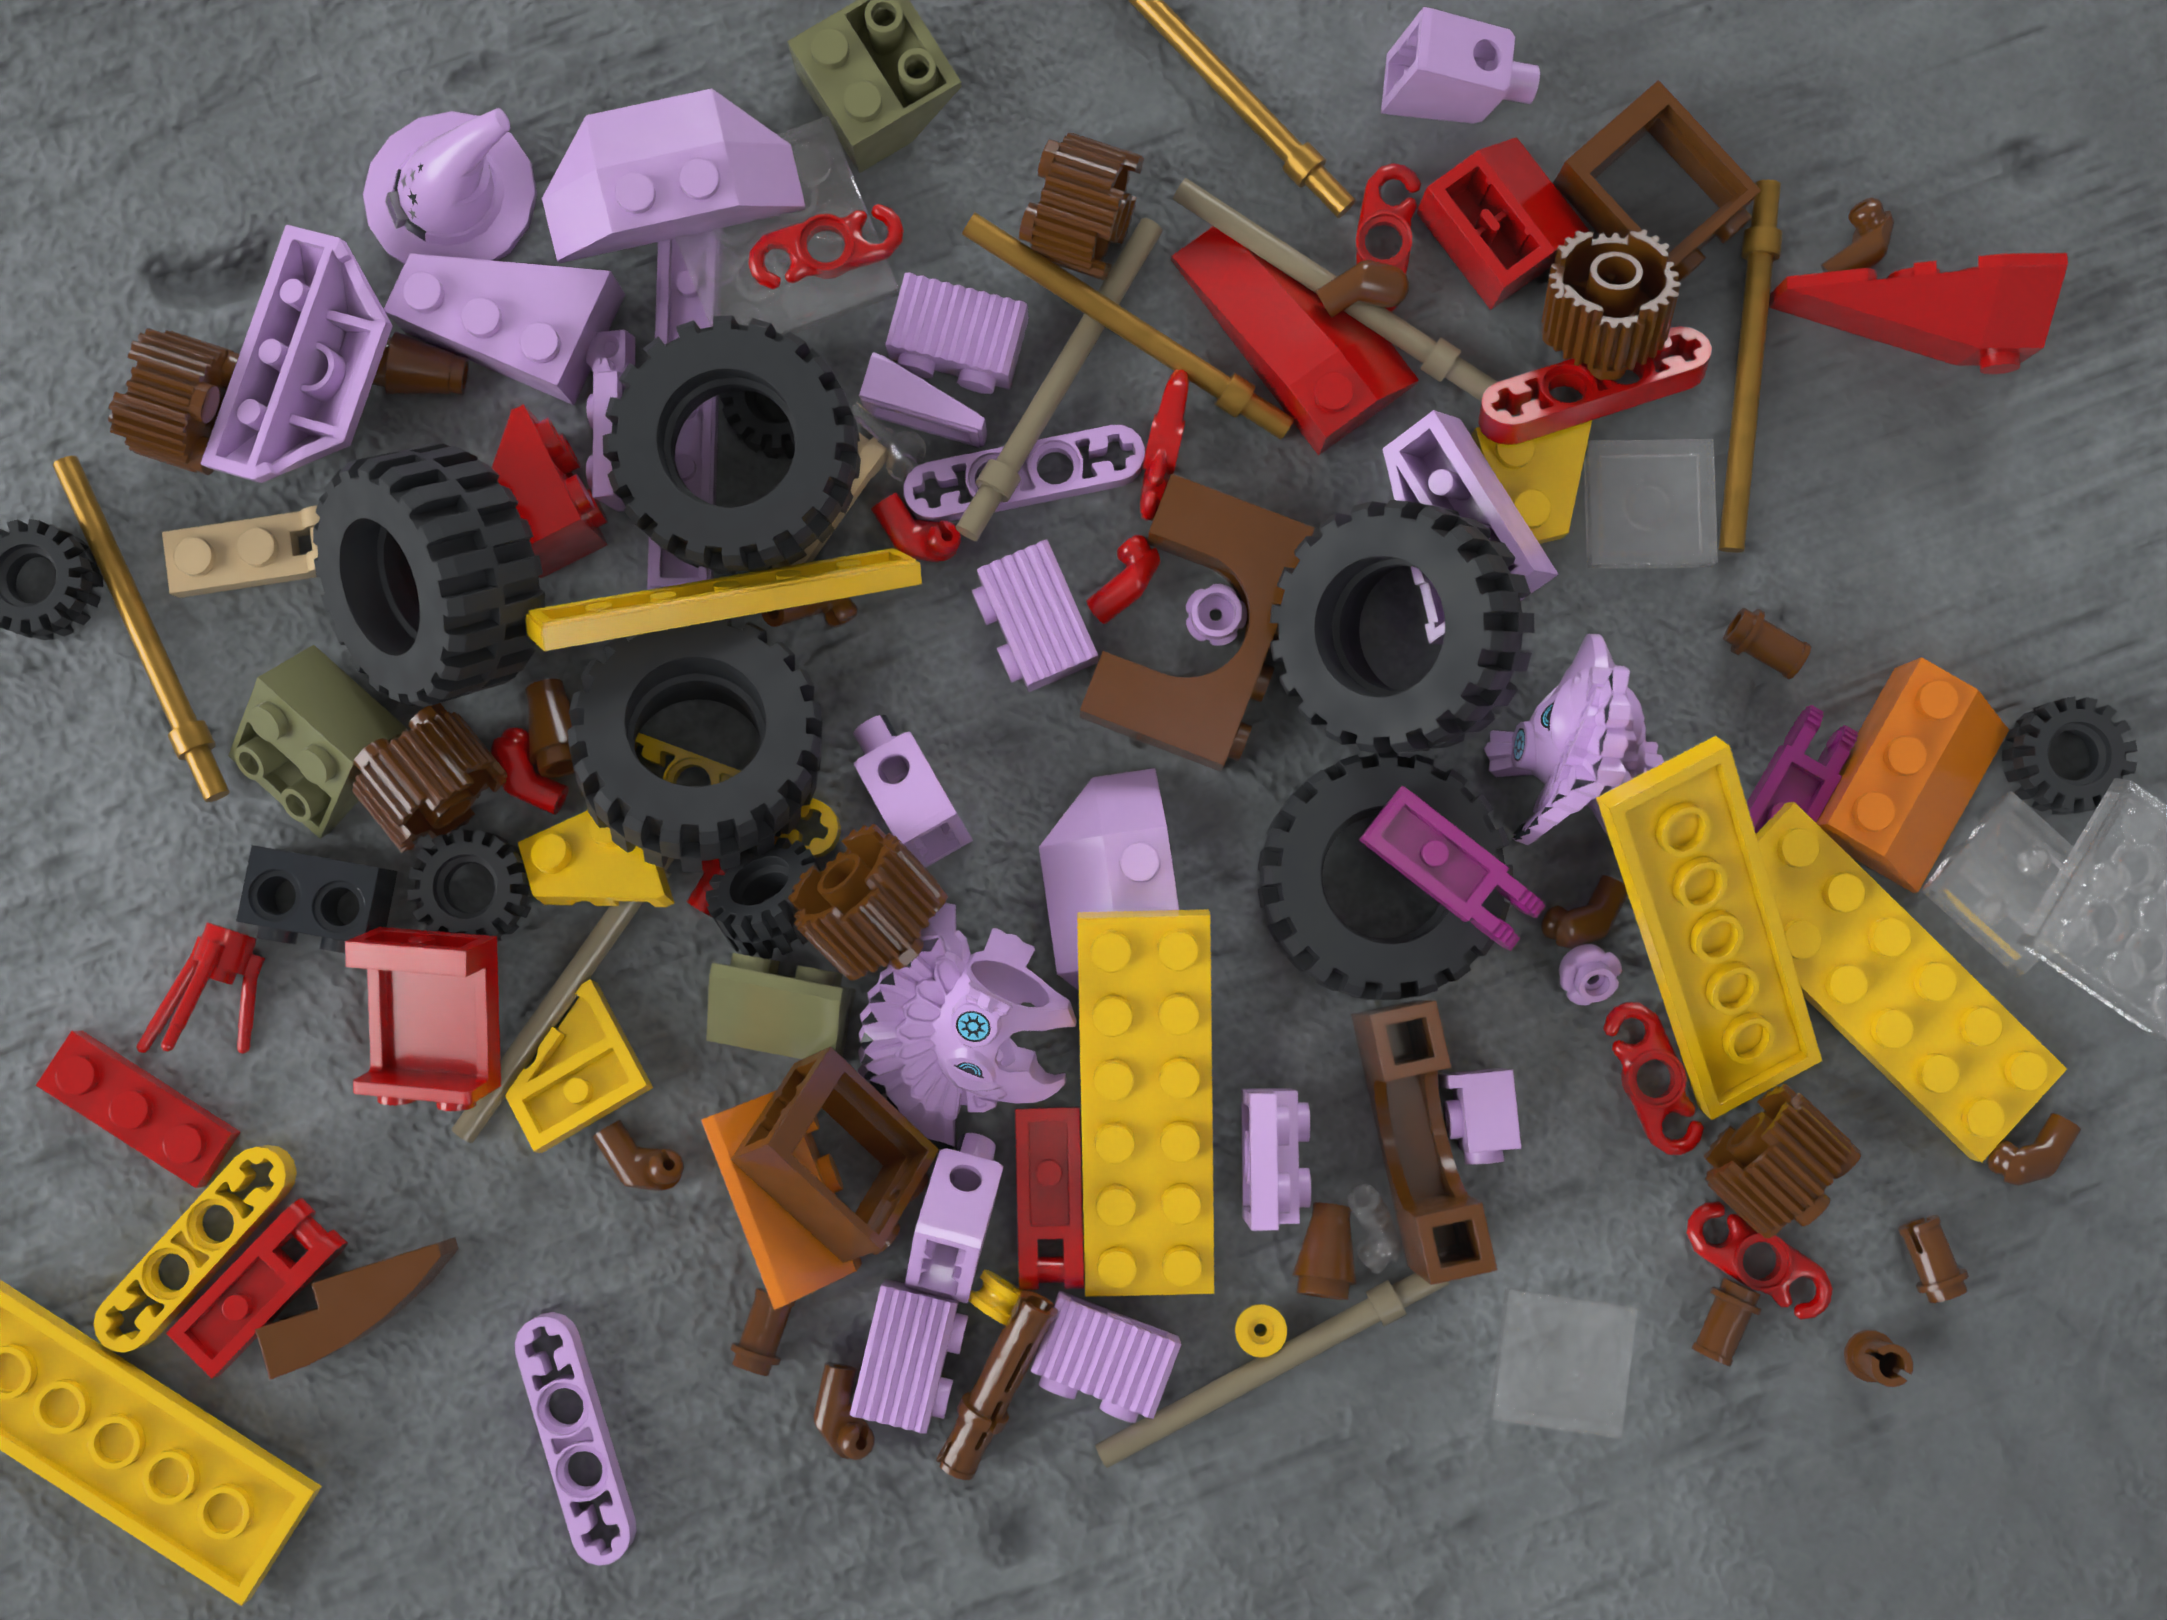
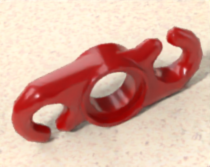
M1391 163L1381 166L1366 183L1356 234V264L1364 260H1371L1395 266L1407 274L1412 247L1411 219L1417 209V203L1414 198L1408 197L1400 204L1389 205L1382 199L1381 188L1387 181L1395 179L1401 181L1410 193H1415L1420 190L1421 182L1417 174L1406 165ZM1381 225L1393 227L1402 238L1400 251L1394 257L1385 260L1373 257L1365 245L1368 233L1373 228ZM1396 305V306H1394V307H1384V308H1386V309H1388L1389 311L1393 312V311L1397 308L1398 305Z
M882 204L873 206L872 216L887 226L888 233L887 238L882 243L872 244L867 242L862 236V228L868 218L865 211L857 210L847 217L818 214L804 222L764 234L750 250L748 265L756 281L760 285L772 290L778 288L781 284V278L770 272L764 263L765 256L773 249L784 250L790 257V266L785 274V279L789 283H797L806 276H815L822 279L837 278L848 271L888 259L903 241L904 228L901 219L893 209ZM821 231H832L838 234L845 243L842 255L832 262L817 261L808 252V244L811 238Z
M1175 370L1170 375L1163 392L1158 413H1155L1143 462L1145 472L1140 497V513L1145 521H1152L1154 519L1170 476L1175 471L1186 423L1184 415L1189 389V378L1187 372L1183 370Z
M1625 1002L1612 1009L1607 1015L1603 1027L1606 1035L1614 1037L1619 1032L1622 1022L1626 1019L1636 1018L1645 1026V1035L1639 1043L1629 1044L1625 1041L1616 1040L1612 1044V1051L1621 1061L1623 1068L1621 1073L1623 1089L1630 1098L1650 1143L1667 1155L1681 1156L1692 1151L1700 1143L1704 1131L1702 1123L1696 1120L1690 1122L1687 1133L1679 1139L1667 1137L1662 1130V1122L1668 1114L1678 1113L1686 1117H1691L1695 1114V1106L1686 1096L1685 1092L1687 1080L1685 1069L1677 1058L1657 1014L1640 1002ZM1655 1059L1662 1062L1668 1068L1670 1084L1662 1095L1649 1097L1638 1087L1637 1073L1645 1062Z
M1719 1201L1707 1202L1694 1210L1688 1219L1686 1234L1694 1251L1699 1256L1742 1285L1770 1295L1780 1307L1792 1305L1790 1285L1795 1279L1802 1276L1810 1278L1815 1284L1816 1295L1808 1303L1796 1305L1794 1307V1315L1800 1320L1812 1319L1826 1310L1831 1302L1833 1287L1826 1271L1819 1264L1776 1235L1770 1238L1763 1237L1738 1214H1730L1727 1217L1728 1238L1720 1244L1710 1243L1705 1239L1703 1226L1709 1219L1723 1216L1725 1214V1206ZM1766 1242L1774 1250L1776 1256L1775 1267L1768 1276L1754 1279L1744 1269L1743 1256L1747 1248L1752 1244Z

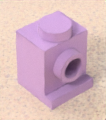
M1495 1068L1438 1074L1439 1086L1453 1090L1454 1100H1446L1444 1103L1445 1125L1448 1138L1458 1139V1148L1464 1151L1465 1164L1476 1165L1503 1162V1150L1521 1149L1513 1070Z

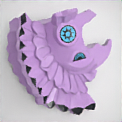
M1587 634L1573 663L1566 670L1560 684L1537 706L1529 721L1520 722L1515 732L1492 730L1490 732V742L1484 747L1486 755L1490 759L1489 772L1495 777L1534 775L1545 784L1533 808L1534 814L1520 824L1513 833L1515 836L1512 839L1525 845L1537 841L1553 826L1558 825L1571 813L1580 811L1586 804L1593 811L1604 832L1608 835L1596 798L1664 763L1662 755L1657 754L1658 744L1656 742H1646V727L1641 704L1634 692L1627 687L1630 670L1624 666H1615L1607 645L1600 634Z
M945 903L935 916L929 918L928 922L930 925L921 930L920 938L923 940L924 946L919 956L902 969H894L888 964L887 969L880 973L879 982L868 992L869 1004L860 1014L863 1026L859 1031L861 1047L858 1051L860 1063L862 1064L858 1069V1073L865 1080H869V1083L880 1094H887V1100L930 1140L939 1151L955 1147V1119L958 1116L961 1105H966L968 1112H986L995 1108L998 1101L1015 1104L1036 1103L1057 1093L1066 1083V1074L1053 1075L1045 1072L1037 1061L1036 1052L1018 1047L1010 1036L1019 1031H1046L1056 1028L1076 1027L1077 1023L1070 1000L1056 992L1026 967L1035 951L1034 946L1024 943L1017 935L1006 934L998 928H992L985 950L970 955L967 938L959 930L956 931V905ZM1023 1002L1032 1003L1036 1007H1027L1021 1004Z

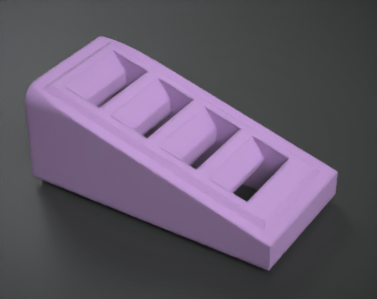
M875 352L872 353L859 394L867 416L980 448V446H984L987 438L984 417L885 356Z

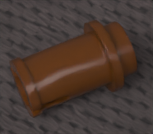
M1742 608L1729 624L1723 637L1724 641L1732 645L1731 652L1736 655L1745 652L1780 672L1788 680L1792 679L1806 662L1812 648L1810 644L1798 640L1764 619V611L1756 609L1754 612H1751L1746 608Z
M1932 1215L1926 1218V1222L1924 1217L1900 1226L1898 1231L1903 1236L1920 1278V1282L1915 1285L1919 1293H1926L1929 1303H1939L1965 1294L1968 1290L1964 1280L1969 1275L1966 1269L1958 1268L1941 1227L1940 1217Z
M1724 1277L1720 1287L1713 1286L1710 1293L1715 1295V1299L1697 1341L1692 1345V1349L1721 1364L1731 1366L1733 1363L1732 1358L1752 1314L1760 1315L1762 1309L1756 1306L1761 1294Z
M756 1288L755 1298L740 1342H733L730 1350L735 1352L732 1365L755 1374L769 1376L772 1365L778 1366L780 1364L781 1358L776 1356L791 1309L795 1306L796 1301L774 1310L767 1290Z
M1862 1330L1855 1333L1848 1340L1844 1349V1360L1848 1370L1855 1377L1865 1382H1878L1887 1387H1898L1908 1381L1898 1375L1900 1370L1912 1375L1913 1360L1910 1353L1905 1348L1894 1344L1887 1335L1876 1330ZM1873 1352L1878 1353L1877 1359L1871 1356Z

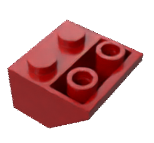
M1517 137L1477 150L1427 186L1416 211L1417 215L1490 310L1542 274L1552 264H1555L1557 248L1559 245L1564 246L1567 237L1574 239L1575 232L1577 231L1583 233L1590 232Z
M522 404L511 410L492 469L499 474L498 483L510 488L519 502L516 509L521 519L528 520L534 536L530 538L534 555L540 556L543 574L539 575L541 579L607 546L608 544L599 527L608 523V520L599 501L592 497L591 489L586 490L579 476L572 474V471L581 466L563 433L558 434L548 417L539 421Z

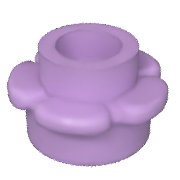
M1213 584L1205 590L1198 589L1189 597L1186 604V611L1189 613L1186 626L1189 633L1198 641L1208 640L1214 646L1227 645L1236 639L1237 630L1243 628L1246 624L1247 609L1245 603L1240 601L1236 596L1235 590L1227 585ZM1212 610H1219L1222 614L1221 619L1218 621L1212 620L1209 615Z
M1584 944L1570 950L1560 963V985L1563 990L1568 991V999L1575 1004L1590 1005L1592 1002L1604 1001L1619 986L1617 976L1622 971L1621 963L1613 953H1605L1603 949L1596 945Z

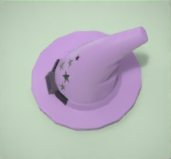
M496 108L481 116L450 111L421 117L388 138L370 163L363 198L368 226L390 256L405 264L410 253L498 261L511 253L530 226L537 198V190L532 163L513 135L508 132L510 130V123L504 111Z

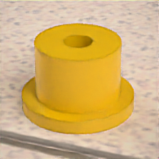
M1255 1304L1243 1310L1237 1318L1235 1336L1238 1344L1246 1353L1255 1357H1268L1278 1352L1284 1345L1287 1337V1325L1281 1313L1274 1307L1266 1304ZM1257 1324H1264L1265 1329L1261 1333H1256L1254 1331Z

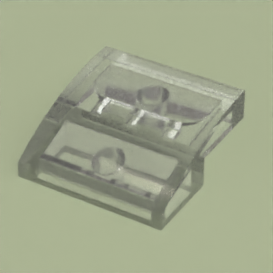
M2010 791L1994 801L1965 842L1950 850L1921 891L2018 978L2026 974L2071 926L2099 890L2107 876L2016 794Z

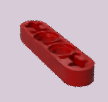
M1682 326L1670 328L1664 348L1657 351L1656 357L1654 359L1648 357L1644 365L1636 362L1634 369L1630 370L1640 379L1633 384H1620L1613 380H1600L1590 373L1587 369V364L1574 365L1575 359L1573 358L1499 381L1489 386L1483 393L1478 420L1480 430L1487 439L1495 443L1504 445L1519 444L1691 389L1699 385L1705 377L1711 357V344L1703 333L1693 328ZM1561 386L1572 387L1578 390L1583 398L1571 403L1561 402L1555 399L1550 394V391Z

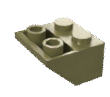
M856 0L787 41L796 73L859 174L912 143L962 87L960 79L910 0Z
M312 645L257 677L228 756L236 762L245 776L257 781L278 800L294 820L302 822L321 839L329 834L359 801L352 791L354 788L352 785L357 781L355 779L356 776L361 774V771L353 763L355 757L363 748L378 739L386 738L389 743L393 739H398L407 728L321 650Z
M732 953L730 964L712 963L709 974L706 1041L798 1059H804L828 1047H832L841 1057L843 1056L856 989L841 986L842 973L797 965L796 974L793 977L778 974L780 961Z

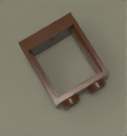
M1658 80L1568 158L1553 184L1599 234L1604 233L1607 238H1611L1613 233H1618L1619 237L1624 239L1631 231L1639 233L1642 231L1641 228L1603 189L1595 178L1649 132L1719 207L1712 216L1668 253L1667 262L1675 264L1673 271L1679 273L1677 282H1682L1707 258L1700 250L1716 236L1723 244L1726 243L1751 220L1752 216L1746 208L1760 193L1761 189Z
M828 1047L793 1064L731 1160L844 1263L870 1253L877 1255L892 1244L900 1231L898 1220L908 1203L913 1201L926 1187L929 1181V1175L926 1172L939 1149L832 1047ZM821 1108L883 1165L855 1213L792 1155Z

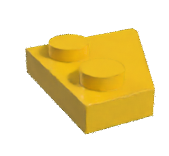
M1592 420L1512 445L1498 444L1487 439L1481 432L1480 427L1475 428L1472 432L1473 440L1539 544L1562 539L1569 533Z
M588 810L518 842L532 895L544 905H574L580 901H588L595 906H619V901L649 902L654 907H668L675 904L664 868L645 862L643 849L638 846L633 851L627 853L612 842L610 828H599Z
M591 979L581 984L575 993L579 998L557 1029L554 1027L550 1029L537 1048L535 1061L528 1068L521 1071L505 1094L534 1152L543 1153L653 1088L599 984Z

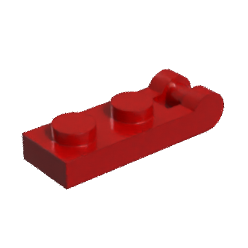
M1080 1106L1015 1108L1019 1290H1039V1283H1064L1065 1289H1084ZM1038 1239H1063L1064 1256L1039 1257Z
M303 1198L298 1199L283 1211L167 1331L166 1334L211 1379L222 1375L257 1338L255 1329L272 1323L325 1267L334 1261L348 1245V1242L335 1229L327 1232L313 1218L316 1211ZM292 1237L308 1250L297 1263L281 1249Z

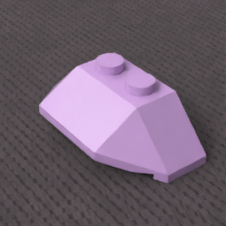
M712 88L586 115L542 197L558 263L806 210L791 144Z
M290 225L285 226L201 465L263 483L351 446L393 325L350 248L342 239Z
M1156 769L1093 777L1039 846L1057 975L1077 990H1079L1077 912L1179 910L1168 830Z

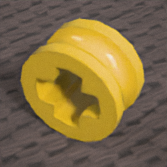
M984 1269L980 1275L983 1285L978 1291L971 1290L968 1301L986 1315L1006 1326L1017 1303V1299L1023 1290H1019L1017 1286L1003 1277Z

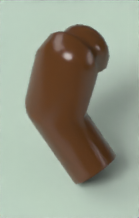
M1867 198L1850 210L1849 221L1856 228L1853 233L1852 244L1822 263L1821 268L1823 272L1872 268L1885 257L1890 243L1894 220L1890 211L1883 210V205L1879 199Z
M1364 260L1315 291L1332 318L1358 301L1381 307L1399 305L1409 292V281L1407 275L1395 266Z
M850 597L763 612L761 615L768 625L778 627L823 613L827 625L837 628L853 620L857 615L858 608Z
M1602 875L1586 906L1573 908L1569 911L1559 905L1548 909L1541 923L1544 936L1556 940L1558 946L1569 949L1603 939L1610 932L1628 896L1625 884L1610 876Z
M2051 1113L2033 1144L2018 1148L2007 1140L2001 1141L1990 1153L1987 1160L1988 1167L1992 1172L2003 1175L2004 1182L2016 1186L2049 1178L2057 1171L2080 1133L2081 1128L2065 1117Z
M621 1120L610 1124L592 1137L620 1182L627 1187L664 1191L673 1188L681 1179L684 1171V1162L676 1151L672 1149L637 1147Z
M827 1362L824 1365L814 1411V1424L832 1450L840 1457L861 1460L873 1450L875 1436L863 1418H855L850 1415L852 1408L850 1397L856 1369L840 1363Z

